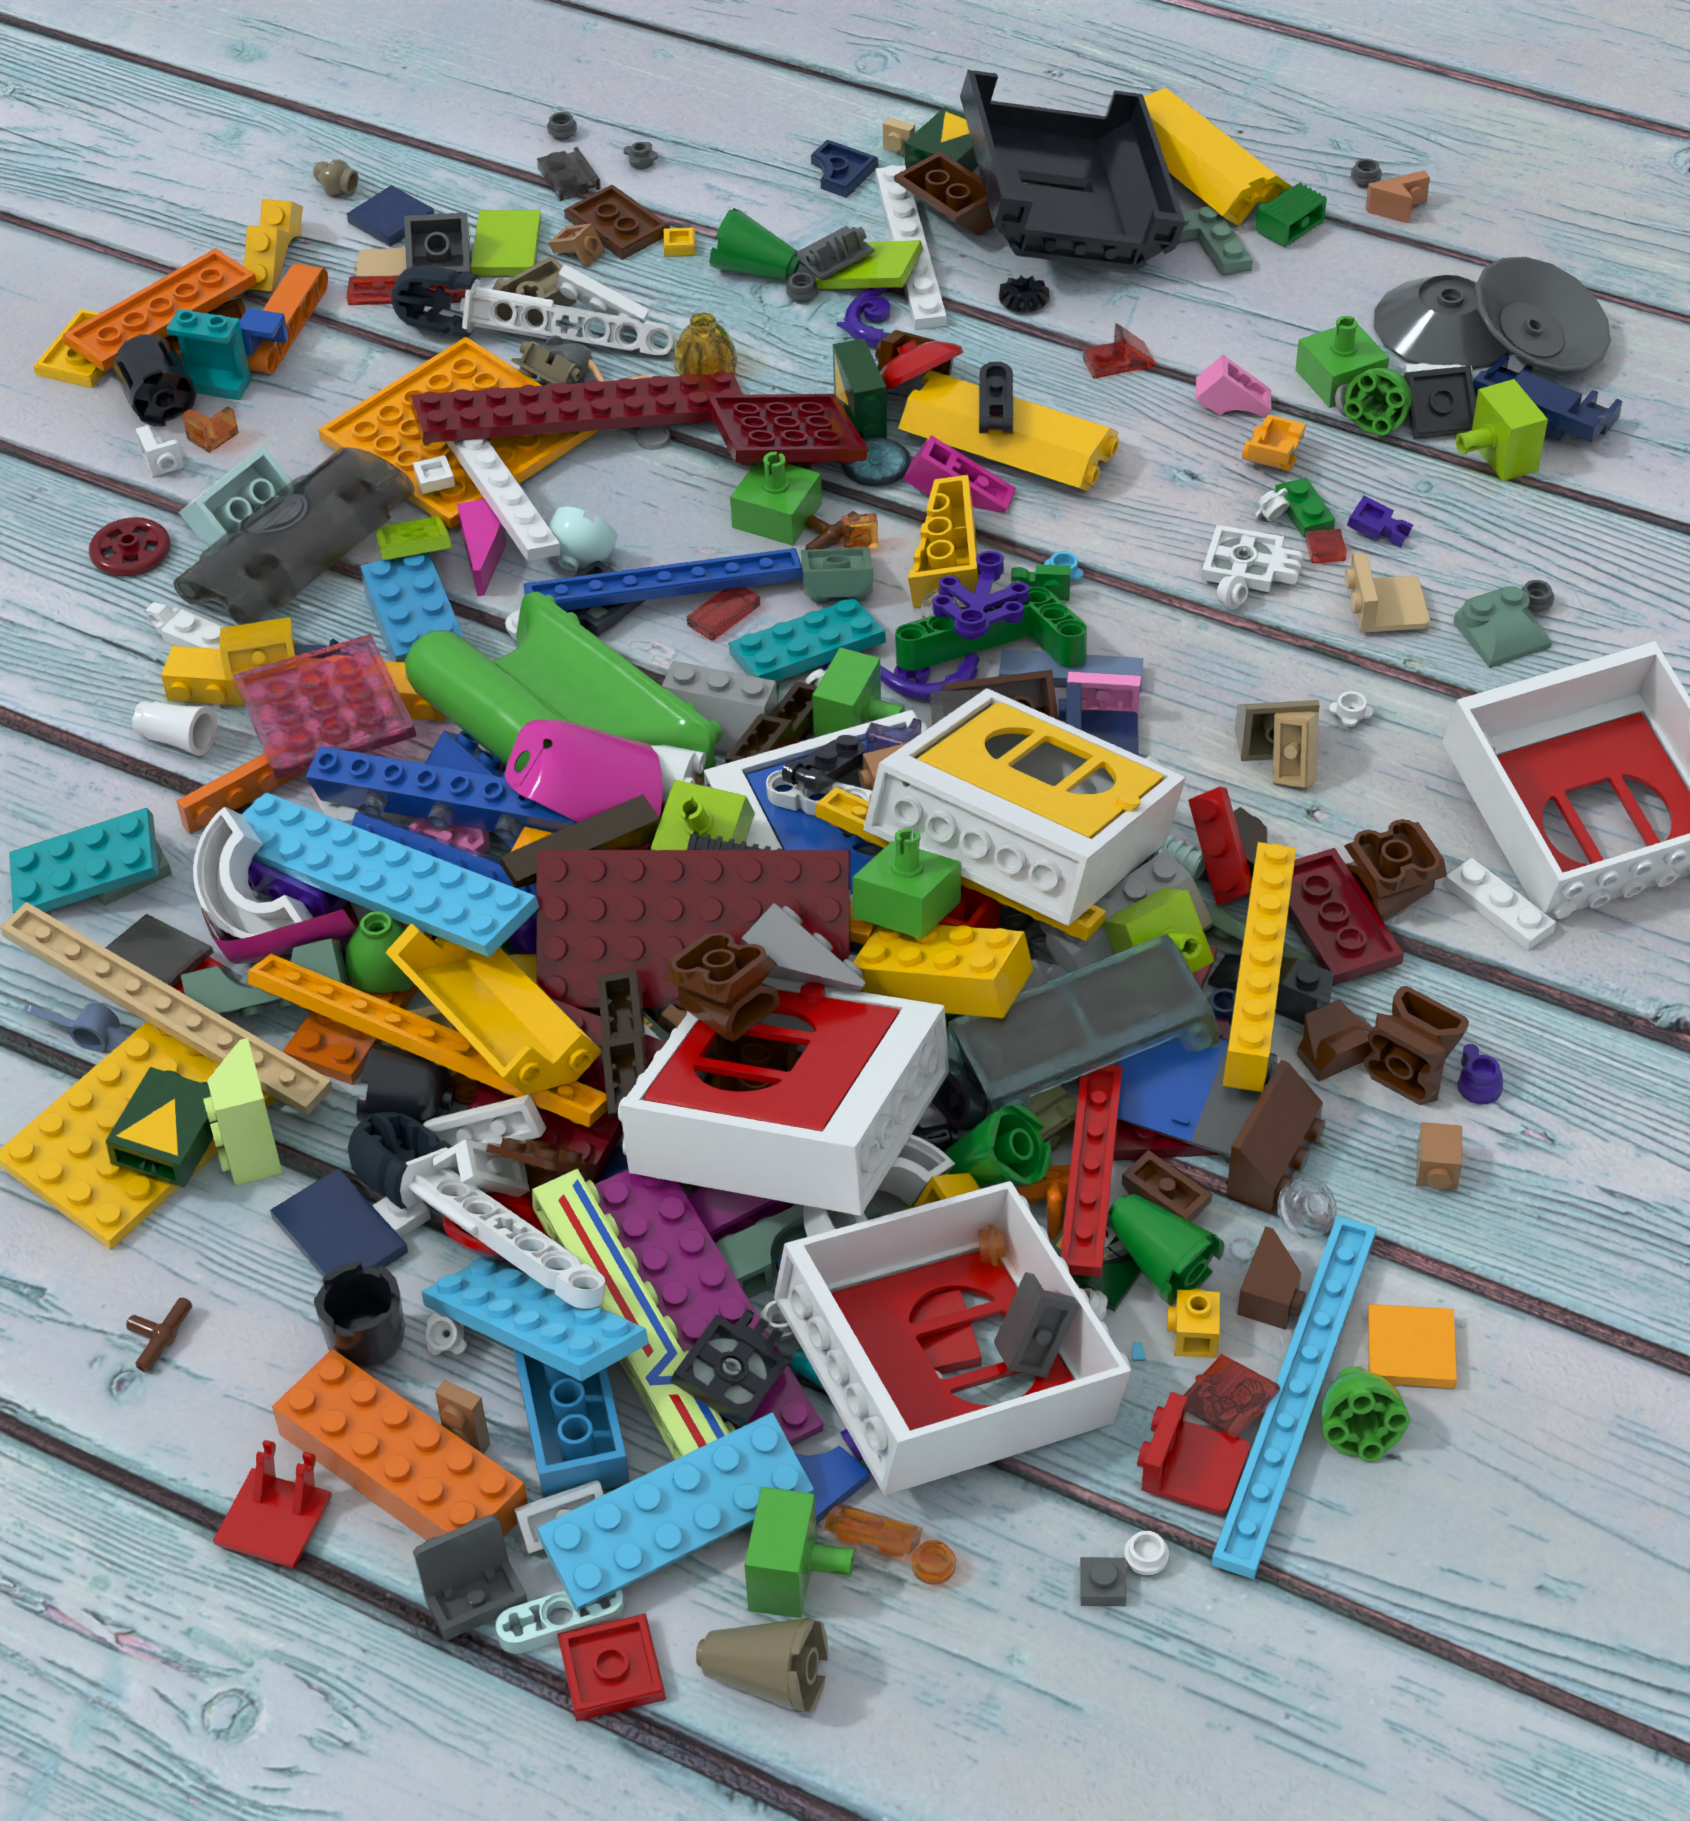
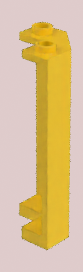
M1166 87L1144 96L1169 173L1220 215L1238 227L1257 202L1261 204L1264 202L1269 203L1278 197L1282 190H1289L1293 187Z
M929 370L923 377V383L926 384L921 391L914 389L908 396L898 429L927 439L932 435L948 446L1087 492L1090 486H1093L1098 479L1100 467L1097 466L1098 462L1108 463L1110 457L1115 456L1119 446V438H1117L1119 432L1110 427L1013 397V434H1003V430H989V434H979V385ZM989 415V417H1003V415H1000V416H992V415Z
M411 923L385 952L502 1078L525 1095L575 1082L602 1053V1050L501 947L490 957H487L440 937L433 940Z

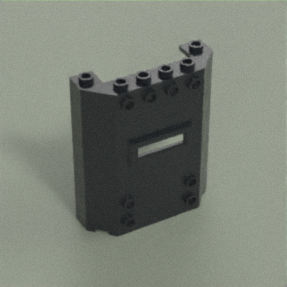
M967 70L960 99L995 228L1000 234L1002 233L1016 256L1137 271L1147 265V260L1163 252L1165 255L1176 249L1185 220L1143 94L1114 90L1106 116L991 101L998 75L996 73Z

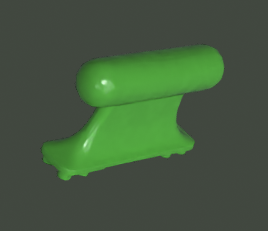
M536 591L528 593L523 597L516 632L518 647L503 657L491 660L462 636L448 630H435L427 632L413 642L405 659L406 679L414 691L506 766L523 726L536 719H554L578 723L654 746L667 745L705 752L704 770L716 767L714 757L716 742L722 738V729L719 723L715 720L708 721L697 712L693 703L684 702L667 688L661 687L581 626L576 614L573 612L567 613L561 609L551 595L544 596ZM545 739L543 741L544 749L552 746L551 740ZM525 751L518 758L515 765L517 773L521 772L528 764L530 758L529 751ZM703 770V772H702L701 774H698V773H697V775L703 779V782H704V770Z

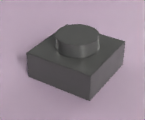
M1080 1557L1081 1606L1126 1607L1125 1558Z

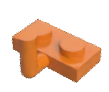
M1071 1165L1050 1166L1046 1176L1041 1180L1036 1181L1030 1186L1015 1187L1019 1195L1024 1196L1028 1203L1039 1202L1043 1198L1047 1199V1234L1051 1240H1055L1064 1228L1063 1199L1067 1200Z

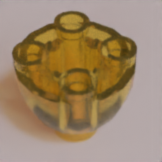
M702 312L693 315L690 318V324L681 332L675 344V370L680 376L684 374H713L718 371L733 372L735 375V367L738 363L736 348L728 332L716 322V318L710 313Z

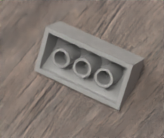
M1167 850L1126 876L1094 904L1106 910V919L1163 887L1188 890L1203 931L1205 932L1213 925L1211 916L1192 875ZM1103 924L1087 941L1072 937L1054 926L1047 929L1044 954L1054 964L1066 970L1070 977V982L1094 1007L1126 986Z

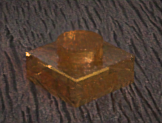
M876 513L842 516L844 548H878V521Z

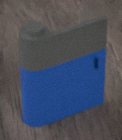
M1140 1012L1133 1023L1117 1064L1122 1066L1117 1121L1231 1157L1232 1145L1262 1092L1222 1086L1228 1039ZM1269 1054L1264 1089L1278 1066L1277 1054Z

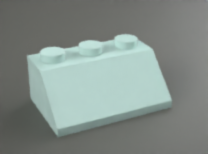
M263 446L245 458L178 513L200 540L233 557H237L264 535L241 531L240 526L256 510L277 497L290 492L300 491Z

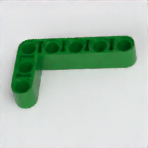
M1029 587V601L1023 603V620L1018 623H1007L1002 620L989 626V631L978 639L969 640L958 635L954 631V620L949 616L939 617L934 615L899 626L895 631L896 664L904 670H919L966 656L968 653H976L1030 636L1057 663L1063 666L1074 667L1083 664L1087 658V626L1050 590L1043 587ZM1004 603L984 610V612L987 613L1002 608Z

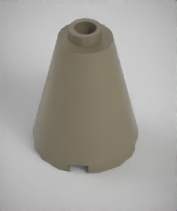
M803 1618L712 1630L706 1635L705 1639H701L698 1643L696 1662L702 1668L705 1677L797 1712L812 1711L820 1699L826 1676L818 1675L819 1660L828 1661L827 1634L821 1621Z

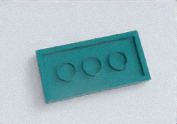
M855 598L839 601L835 605L818 611L808 612L796 619L777 623L765 630L746 634L739 639L728 642L730 655L748 676L777 682L832 662L839 648L861 652L886 643L885 630Z
M147 807L9 852L13 913L25 902L46 912L159 876L154 816Z

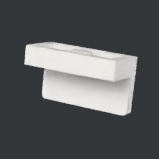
M464 1139L432 1159L435 1168L442 1170L450 1168L455 1173L460 1174L461 1183L514 1197H520L530 1191L524 1163L486 1152L487 1144Z

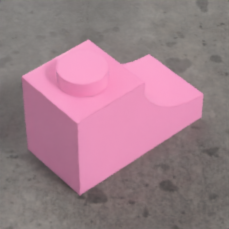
M1222 355L1196 377V399L1204 408H1210L1219 416L1227 411L1242 410L1263 418L1272 410L1271 389L1225 355Z

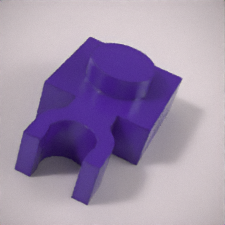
M1363 496L1351 514L1347 526L1376 541L1383 535L1392 544L1401 548L1406 536H1409L1413 524L1391 518L1394 510Z

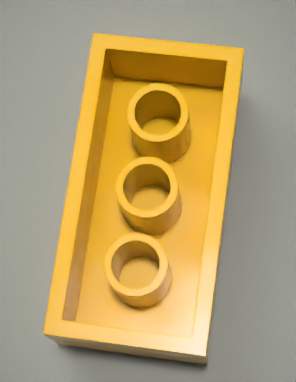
M878 925L852 962L863 973L861 979L866 984L862 992L945 1005V1013L992 1018L1005 1017L1034 970L1024 931H1012L1003 928H974L965 925H936L923 939Z

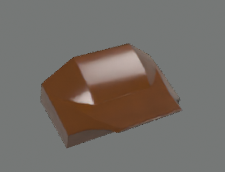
M1336 1000L1304 1015V1035L1298 1046L1297 1055L1318 1082L1364 1062L1365 1057L1371 1052L1372 1047L1368 1042L1367 1036L1373 1027L1365 1018L1354 1014L1340 1000Z
M1149 1150L1122 1174V1185L1129 1195L1137 1194L1190 1222L1212 1202V1194L1208 1192V1189Z

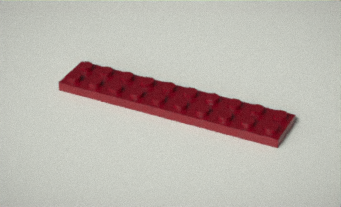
M718 371L713 374L652 376L644 379L621 378L616 381L602 382L590 380L586 383L573 384L560 382L544 386L492 387L487 390L473 391L460 389L455 392L445 393L425 392L423 394L411 395V409L422 442L432 443L714 422L706 408L707 395H743L733 372Z

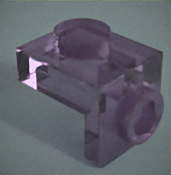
M913 718L907 731L871 722L866 731V753L904 743L907 744L921 734V720Z

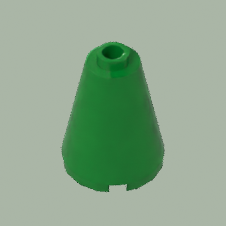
M733 208V210L730 209L727 212L716 234V238H719L717 249L712 247L709 262L711 267L787 280L789 275L796 274L801 261L797 257L796 249L741 210Z
M1019 1104L997 1109L944 1151L955 1163L948 1174L970 1173L980 1188L1011 1181L1014 1187H1024L1041 1180L1046 1176L1051 1165L1050 1141L1044 1142L1040 1129H1043L1044 1126L1041 1120L1030 1109Z
M1131 1194L1128 1197L1122 1195L1109 1208L1108 1214L1110 1218L1108 1225L1161 1299L1169 1306H1173V1298H1177V1290L1199 1289L1213 1272L1208 1267L1213 1256L1220 1261L1223 1255L1225 1244L1217 1235L1137 1194Z

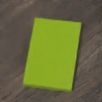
M479 210L471 261V273L478 274L479 276H515L536 264L541 227V210Z
M921 240L866 242L875 252L865 256L862 261L850 264L839 270L832 277L822 280L816 277L814 281L820 290L903 287L923 251Z
M439 516L384 525L374 529L383 560L452 548L450 536L442 518Z

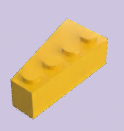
M968 475L934 479L926 508L927 517L925 523H922L920 543L916 547L913 557V569H910L908 575L913 608L932 606V599L940 595L939 580L945 576L957 577L960 580V584L973 594L975 592L980 575H978L976 562L978 555ZM952 597L954 602H960L957 598Z

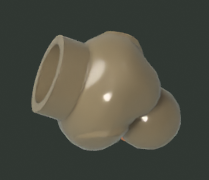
M341 159L333 160L330 163L321 161L313 168V176L324 186L325 192L330 196H339L343 193L352 194L357 188L358 172L352 170Z

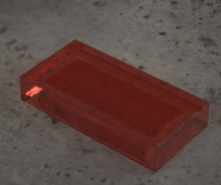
M746 587L722 590L686 616L687 626L713 641L759 607L760 596Z

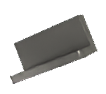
M1028 1272L1024 1273L996 1335L994 1345L1008 1370L1046 1378L1079 1308V1304L1073 1296L1044 1290L1035 1274Z

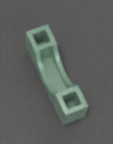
M330 938L293 947L290 962L347 986L350 985L340 940ZM215 966L181 975L186 996L226 1019V1015L241 1012L242 1018L265 1013L264 1006L275 1003L279 1004L280 1009L297 1006V1004L286 999L268 994L262 989L246 986L232 974L228 967Z
M871 1199L864 1211L868 1220L881 1217L880 1209ZM794 1204L791 1208L772 1217H765L755 1225L736 1234L726 1235L715 1243L748 1299L774 1287L773 1269L776 1259L780 1258L783 1254L784 1244L807 1237L803 1219L804 1205Z

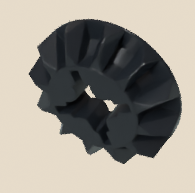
M1020 275L1018 279L1008 278L1007 283L1000 284L999 301L1005 308L1011 311L1022 313L1037 311L1048 303L1049 288L1045 287L1043 280L1035 281L1034 276L1024 278Z

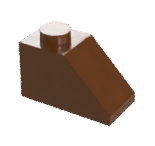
M1267 1226L1264 1228L1240 1289L1237 1315L1286 1330L1291 1314L1299 1316L1306 1292L1299 1290L1301 1272L1273 1228Z

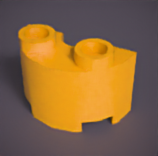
M1268 414L1261 426L1256 425L1252 440L1246 441L1242 459L1290 471L1298 457L1292 455V452L1296 450L1299 439L1303 440L1306 423Z

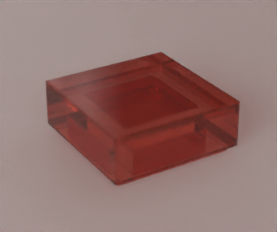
M1341 529L1306 531L1305 541L1311 563L1346 561L1347 551Z

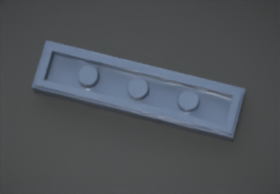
M1002 649L999 676L1052 670L1054 686L1066 687L1068 672L1141 676V692L1144 658L1087 655L1086 661L1083 664L1069 667L1057 663L1047 652Z

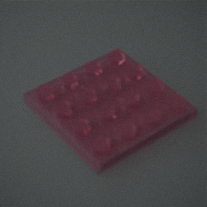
M371 634L233 674L235 686L275 780L309 770L319 746L365 753L416 737L415 726Z

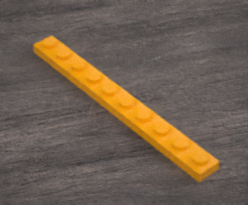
M273 954L268 955L248 970L247 983L264 990L268 994L286 999L301 1008L312 1010L330 1018L334 1022L350 1026L367 1036L376 1037L397 1046L401 1050L409 1051L437 1065L461 1073L469 1079L477 1080L499 1089L505 1094L515 1097L525 1096L523 1092L502 1078L458 1031ZM577 1081L530 1094L536 1107L549 1110L570 1119L573 1123L582 1124L586 1127H590L608 1110L606 1093Z

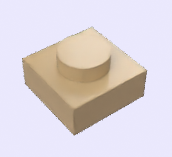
M888 117L882 124L883 149L905 155L904 143L915 134V125Z

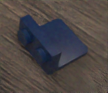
M1066 684V699H1059L1058 720L1065 721L1070 726L1139 756L1138 715L1136 712L1081 710V684Z

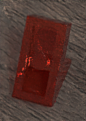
M1115 323L1114 343L1083 349V360L1093 379L1155 366V360L1145 342L1118 323Z

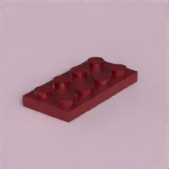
M1335 848L1295 859L1288 915L1321 968L1334 973L1332 985L1403 963V951Z

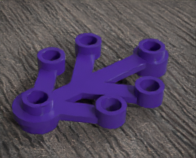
M985 551L977 555L976 562L978 575L980 576L974 594L960 584V580L957 577L945 576L939 580L940 595L932 599V612L936 616H949L954 620V631L965 639L974 640L980 638L989 631L990 625L1002 620L1007 623H1018L1024 618L1023 603L1029 601L1028 584L1015 582L1010 584L1008 588L990 594L993 582L999 580L1004 572V556L999 552ZM952 597L957 598L968 608L963 610L954 604ZM1004 603L1002 608L987 613L984 612V610Z

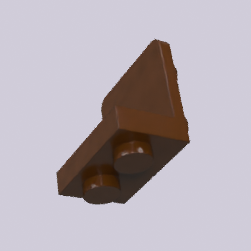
M503 1137L501 1144L488 1143L486 1149L488 1153L524 1163L530 1191L521 1196L533 1199L532 1189L576 1169L579 1170L585 1182L588 1180L594 1182L597 1164L583 1161V1153L563 1148H559V1151L549 1149V1143L533 1139H526V1142Z

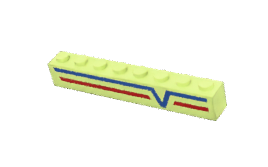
M576 1169L532 1189L533 1210L549 1238L578 1257L580 1265L586 1263L604 1276V1301L598 1307L646 1328L649 1344L622 1358L619 1362L674 1460L735 1431V1428L729 1421L723 1422L718 1412L670 1382L673 1373L689 1351H682L676 1341L679 1336L675 1324L668 1315L663 1317L656 1306L659 1304L653 1286L649 1281L643 1283L637 1273L639 1265L633 1251L629 1247L623 1248L618 1240L619 1230L614 1218L609 1213L604 1215L599 1207L600 1197L591 1180L585 1182L579 1170Z

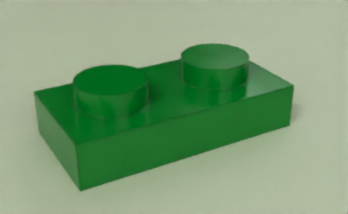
M1307 477L1275 486L1276 493L1283 488L1287 489L1288 493L1284 498L1290 505L1285 512L1303 538L1334 530L1336 519Z

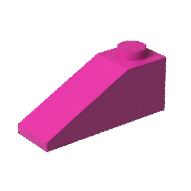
M930 435L913 457L903 478L904 481L930 496L934 479L968 475L973 507L1004 513L1007 510L1016 489L932 435Z
M485 499L457 504L461 533L477 596L485 594L506 546V529Z

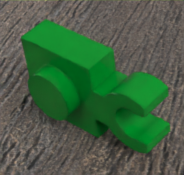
M1036 564V572H1029L1022 567L1011 568V581H1020L1028 584L1029 587L1046 588L1059 600L1069 601L1071 566Z

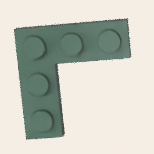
M1208 206L1182 211L1185 224L1179 241L1198 239L1222 275L1251 270L1253 259L1222 215Z

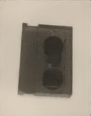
M578 147L573 148L574 152L566 153L564 150L537 158L539 171L560 201L586 194L590 188L601 189L600 178Z

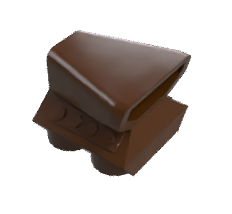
M1405 819L1395 820L1388 826V831L1379 833L1374 830H1363L1356 834L1354 842L1344 845L1353 859V862L1347 863L1346 866L1383 922L1433 891L1435 880L1447 877L1443 856L1419 822L1414 823Z
M705 933L668 960L663 980L678 986L680 1006L724 1039L736 1041L776 1010L780 1004L777 989L762 983L776 967L777 963L766 955L765 948L760 945L745 944L740 946L735 944L733 936L728 933Z
M1402 986L1394 994L1392 1015L1377 1013L1375 1026L1367 1036L1372 1048L1371 1052L1364 1059V1067L1372 1080L1418 1105L1438 1101L1445 1060L1467 1032L1469 1021L1465 1016L1411 987Z

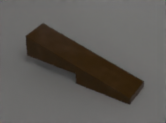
M796 681L770 715L760 713L726 755L725 762L730 763L794 743L814 726L812 695L817 686Z
M642 794L500 856V865L515 888L537 883V850H625L652 843L660 818Z
M636 970L597 976L603 1040L601 1041L608 1115L610 1118L618 1117L620 1101L628 1095L636 1084L639 1075L647 1069L642 984Z

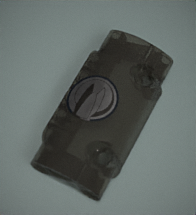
M340 448L308 474L295 478L204 550L195 564L174 579V588L178 595L189 604L222 601L237 624L255 623L272 609L282 607L293 600L302 589L374 530L387 523L391 518L389 513L414 493V485L404 472L383 458L357 448Z

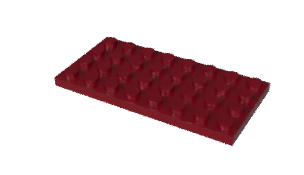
M537 850V901L539 908L537 909L536 984L550 998L573 1007H600L597 976L636 970L642 984L643 1008H667L670 1003L676 1008H682L679 1001L678 986L663 980L668 960L705 933H728L733 936L735 944L740 945L742 937L773 903L781 909L784 906L792 909L803 921L801 926L811 935L816 932L823 936L832 945L833 949L831 952L842 962L845 959L850 960L851 850Z

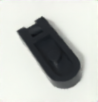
M989 362L980 369L979 434H989V430H1003V434H1013V371L1008 364L1003 362ZM989 415H992V416H1000V415H1003V417H989Z
M841 735L836 740L829 742L798 762L794 760L786 762L782 770V779L793 785L802 783L805 789L818 793L862 766L866 746L855 736Z
M948 1058L949 1073L931 1102L955 1129L969 1132L986 1119L987 1104L984 1102L982 1094L960 1070L961 1064Z

